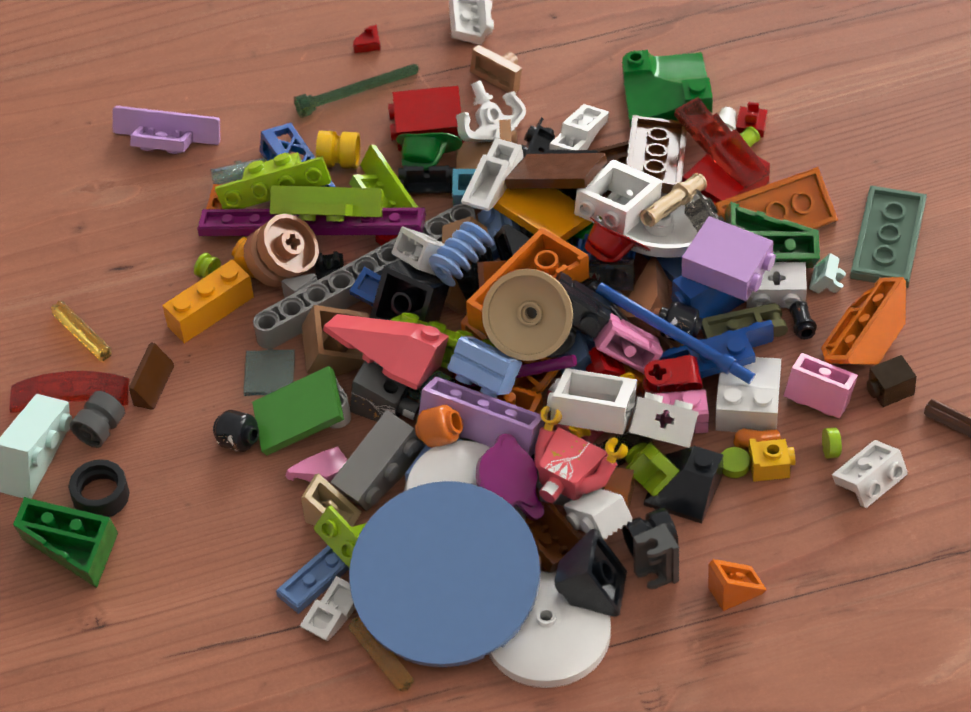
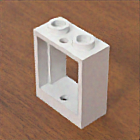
M612 160L599 171L586 188H579L577 190L574 214L594 223L590 219L591 217L605 228L625 235L641 221V211L660 199L663 180ZM610 190L630 199V201L623 206L601 195Z
M565 368L561 379L556 378L553 392H550L548 395L547 406L550 407L551 420L554 419L558 409L562 414V420L558 424L623 435L634 410L637 379Z

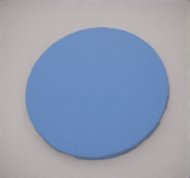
M442 481L408 489L386 502L375 512L362 529L356 541L350 562L349 578L355 609L368 632L379 644L409 662L430 667H453L485 658L484 656L507 644L519 632L537 599L541 572L538 550L527 523L512 505L497 494L480 486L463 482Z

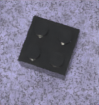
M403 260L387 264L382 271L370 318L391 320L406 312L419 316V320L427 323L430 321L439 322L449 286L444 284L436 275L418 270Z

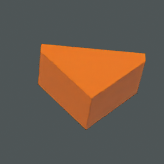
M712 559L709 562L708 588L722 611L760 596L766 591L765 586L752 566Z

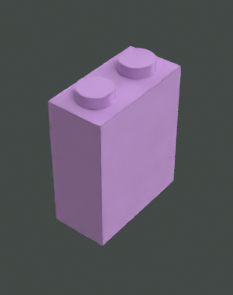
M708 216L682 256V276L747 301L752 291H758L764 272L766 270L770 271L774 265L776 255L773 254V240Z

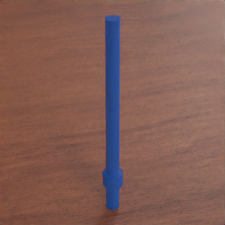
M601 282L597 287V294L717 365L718 370L727 375L731 373L748 384H751L756 374L736 363V358L727 353L721 354Z

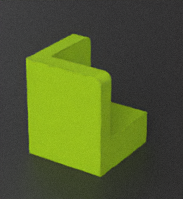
M651 442L626 466V469L634 470V478L653 497L679 472V469Z

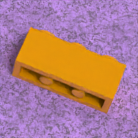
M233 259L162 305L167 327L185 344L254 298L250 275Z

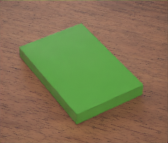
M330 366L252 402L259 429L261 452L265 455H270L344 420L335 372Z

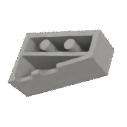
M386 410L335 475L331 483L341 494L365 511H368L405 475L425 444L418 439L412 426Z

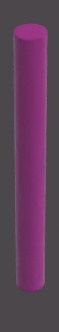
M573 354L521 365L515 379L577 366L576 356ZM462 383V385L467 388L479 386L475 383H472V385Z

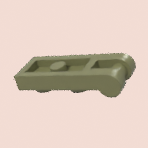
M776 303L703 318L701 330L705 339L721 335L729 330L734 331L750 326L755 322H763L764 319L772 321L774 337L785 335L788 332V327L785 320L781 319L782 311Z

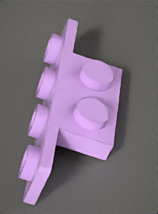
M115 106L112 109L113 132L130 135L131 146L140 147L141 150L152 151L161 149L171 154H179L184 152L192 142L218 145L220 142V118L123 106Z

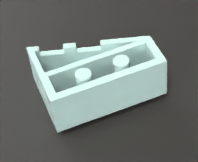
M36 394L1 435V493L23 499L24 497L32 499L62 440L70 430L69 425L72 421V415H70L68 401Z

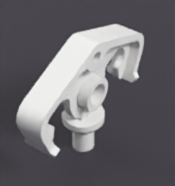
M480 80L471 84L476 96L473 104L474 106L480 104L479 109L476 111V121L479 127L476 131H472L469 128L471 119L468 112L456 115L458 134L463 141L493 142L495 138L500 139L499 120L511 119V131H513L524 118L526 108L516 96V93L511 91L504 94L503 99L506 105L511 106L513 113L512 115H503L500 108L495 103L490 102L493 96L485 92Z

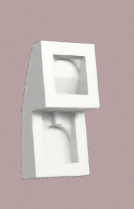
M336 576L322 600H315L302 621L301 628L325 641H329L355 610L350 583Z

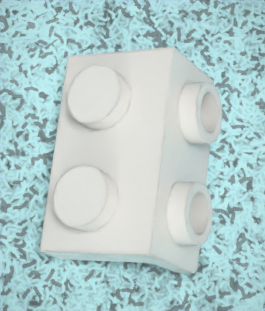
M449 0L451 37L482 45L487 35H491L494 27V21L491 19L492 1Z

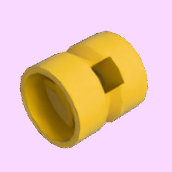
M336 131L318 132L316 158L323 156L326 167H334L336 163H339L341 168H358L361 151L359 132H342L340 136L337 135Z

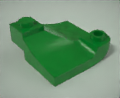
M648 50L628 52L623 56L622 75L630 128L634 115L685 122V115L713 113L710 78L707 76L702 52L653 56Z

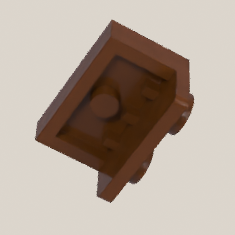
M545 503L543 506L544 515L537 520L525 519L524 521L527 523L535 540L538 555L541 557V565L548 573L557 571L558 562L583 537L552 503Z

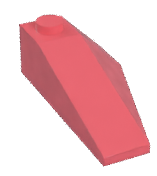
M341 314L335 315L323 327L324 332L346 348L358 349L362 352V359L367 363L376 362L383 367L382 373L388 378L414 390H417L441 366L449 338L448 335L440 332L433 326Z

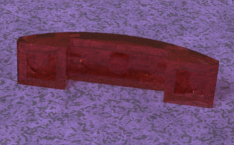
M64 371L38 375L11 386L9 410L10 413L22 412L36 394L68 402L87 401L95 391H103L110 394L122 406L129 405L130 381L127 377L95 371Z

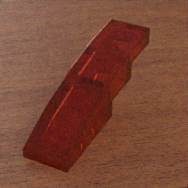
M699 97L675 110L674 116L691 137L727 174L744 188H748L769 175V171L736 129L731 132L718 113L712 115Z

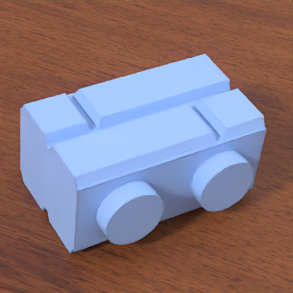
M461 336L454 349L455 353L452 355L447 367L449 371L456 374L455 379L467 385L475 383L481 386L480 391L483 394L497 398L498 395L509 394L515 383V377L521 368L522 361L505 355L497 348L473 336Z

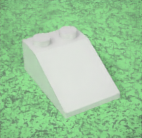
M756 357V362L743 366L756 374L751 384L744 382L731 373L727 375L721 372L719 374L716 431L737 432L743 428L759 431L777 429L781 374L780 358Z

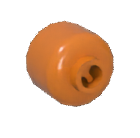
M440 405L421 411L415 425L418 439L430 448L456 442L463 430L460 414L448 405Z

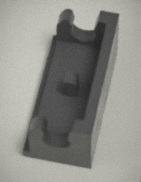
M665 523L634 536V573L638 578L645 577L650 573L658 575L656 580H651L647 583V588L656 589L670 582H673V584L679 582V546Z

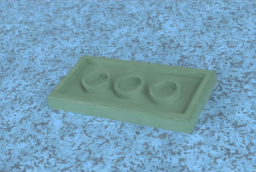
M870 185L850 279L875 283L879 278L904 277L906 288L909 287L927 194Z

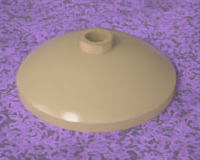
M520 269L505 274L491 286L483 303L482 320L488 338L499 351L514 359L533 361L551 355L563 345L572 328L573 308L567 291L554 277L540 270ZM530 307L534 308L537 312L535 318L528 316L527 311Z

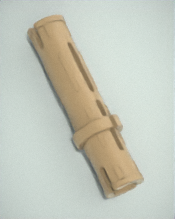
M695 173L685 182L675 184L671 192L641 211L640 219L645 226L653 227L679 206L690 203L697 193L706 189L707 181L702 174L698 175V173Z

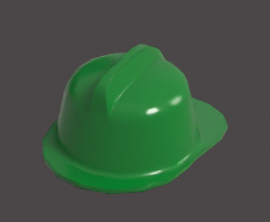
M442 132L401 134L396 138L397 143L402 146V166H423L424 170H428L429 166H435L440 161L443 153L454 152L463 145L459 137Z

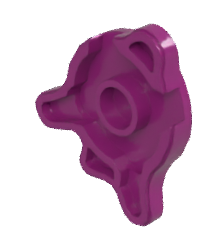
M507 433L500 435L494 445L480 457L476 465L475 476L477 486L497 494L513 507L517 506L530 520H537L544 515V507L536 495L538 478L534 460L518 444L514 436Z

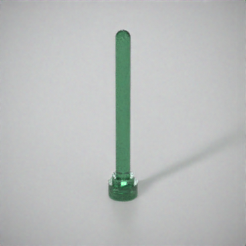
M411 64L313 97L306 94L295 96L294 104L300 118L311 115L312 111H315L318 106L415 75L419 72V66Z

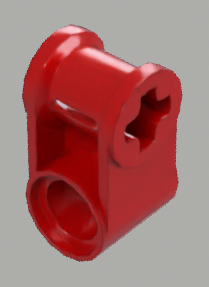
M692 355L654 360L649 362L644 369L642 383L644 392L652 394L701 390L703 387L697 357Z

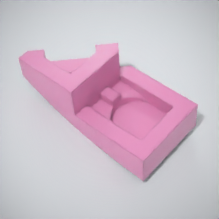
M339 447L331 448L308 457L287 469L285 476L292 481L294 478H300L311 482L314 475L319 473L329 482L332 481L348 459Z

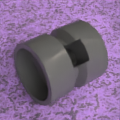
M95 391L85 403L84 409L77 413L69 426L73 434L80 441L91 447L99 448L110 436L109 429L116 428L123 419L125 409L110 394L103 391Z

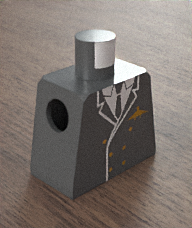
M365 361L353 380L350 412L378 421L384 412L388 410L397 417L401 414L415 420L419 413L420 403L407 398L408 386L382 373L383 367L374 362L369 364Z

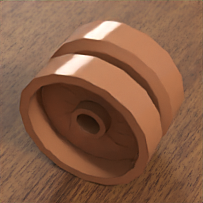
M290 214L274 216L249 235L244 245V259L250 272L263 284L276 288L282 287V280L304 274L315 265L319 256V244L315 233L306 222Z

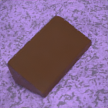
M152 342L148 345L129 385L133 405L150 410L156 407L174 368L172 360Z

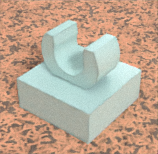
M830 253L814 266L809 286L810 290L819 294L825 288H828L831 292L837 293L843 288V284L838 281L844 278L846 273L838 268L840 258Z

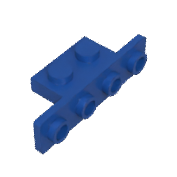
M771 320L755 322L750 326L734 331L729 330L721 335L699 339V341L723 355L725 353L737 359L736 363L745 366L756 362L753 347L767 344L774 340V325ZM686 346L669 348L662 353L659 359L664 360L692 355L697 357L701 378L722 372L717 369L716 364Z

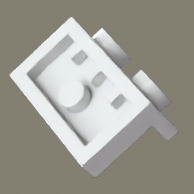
M874 440L835 471L832 477L836 485L855 492L860 506L867 508L903 479L908 472L899 449Z

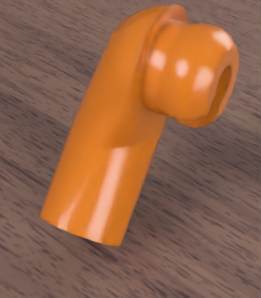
M743 428L735 433L733 444L735 447L745 450L749 447V439H756V442L779 440L781 435L777 429L759 431Z

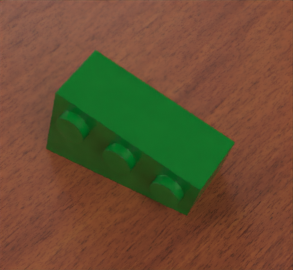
M730 202L725 210V222L773 240V254L776 255L775 262H806V268H813L819 261V230L785 219L779 220L765 215L766 213L758 210L755 212L739 207L737 203Z
M24 497L13 523L22 540L97 588L118 535L110 517Z

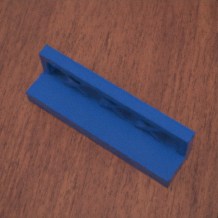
M292 123L261 131L260 153L266 161L272 160L282 153L290 154L291 151L303 154L302 162L316 158ZM289 134L291 141L286 142L279 140L277 137ZM331 180V183H330V184H327V185H324V186H320V187H336V186L334 185V183H333L332 180Z

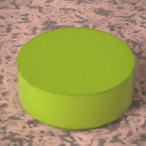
M836 427L824 428L822 432V447L827 459L838 458L841 455V435Z
M730 447L721 453L723 454V474L725 476L740 478L747 474L750 469V456L747 451L739 447Z

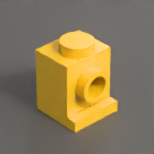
M749 439L750 467L753 482L790 478L791 465L796 464L794 447H787L786 439L756 442V439Z

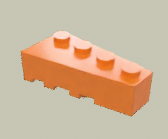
M541 227L466 301L468 324L487 335L482 320L483 303L491 286L505 274L520 269H535L555 278L560 272H563L571 277L573 281L576 280L581 283L589 278L588 254Z

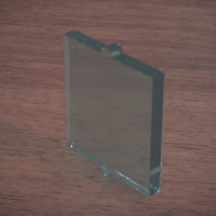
M269 348L268 350L246 351L244 396L268 395L293 383L295 350H273V348Z

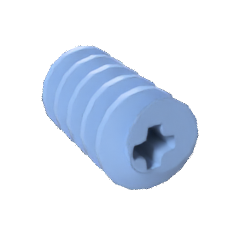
M468 221L463 222L460 230H456L452 234V238H448L445 241V246H440L437 254H433L429 258V264L433 272L444 284L454 287L456 283L452 276L461 279L463 273L460 268L469 271L471 265L467 260L476 263L479 258L475 252L484 255L486 253L484 245L491 247L494 244L493 239L480 226Z

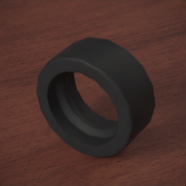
M97 459L84 463L72 474L68 486L76 510L106 517H112L120 512L128 502L130 493L124 471L118 464L109 460ZM110 479L117 484L114 492L103 499L89 500L82 497L81 494L85 486L95 480Z

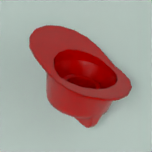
M590 217L594 224L588 235L585 249L600 261L605 263L619 261L633 247L650 251L645 245L605 228Z

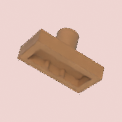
M480 45L472 49L471 73L508 93L519 91L522 67L517 65L518 59L514 53L507 52L499 56Z

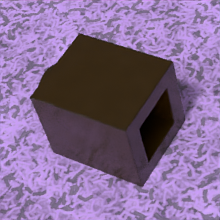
M900 355L870 367L869 380L866 385L871 397L877 398L881 406L885 407L914 395L917 376L904 357Z

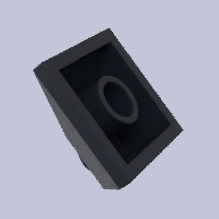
M697 446L665 454L679 469V472L655 497L648 492L644 500V506L654 509L665 508L670 514L702 523L723 477V454Z
M592 529L558 562L554 584L557 591L563 594L570 605L615 617L620 615L627 570L598 531Z

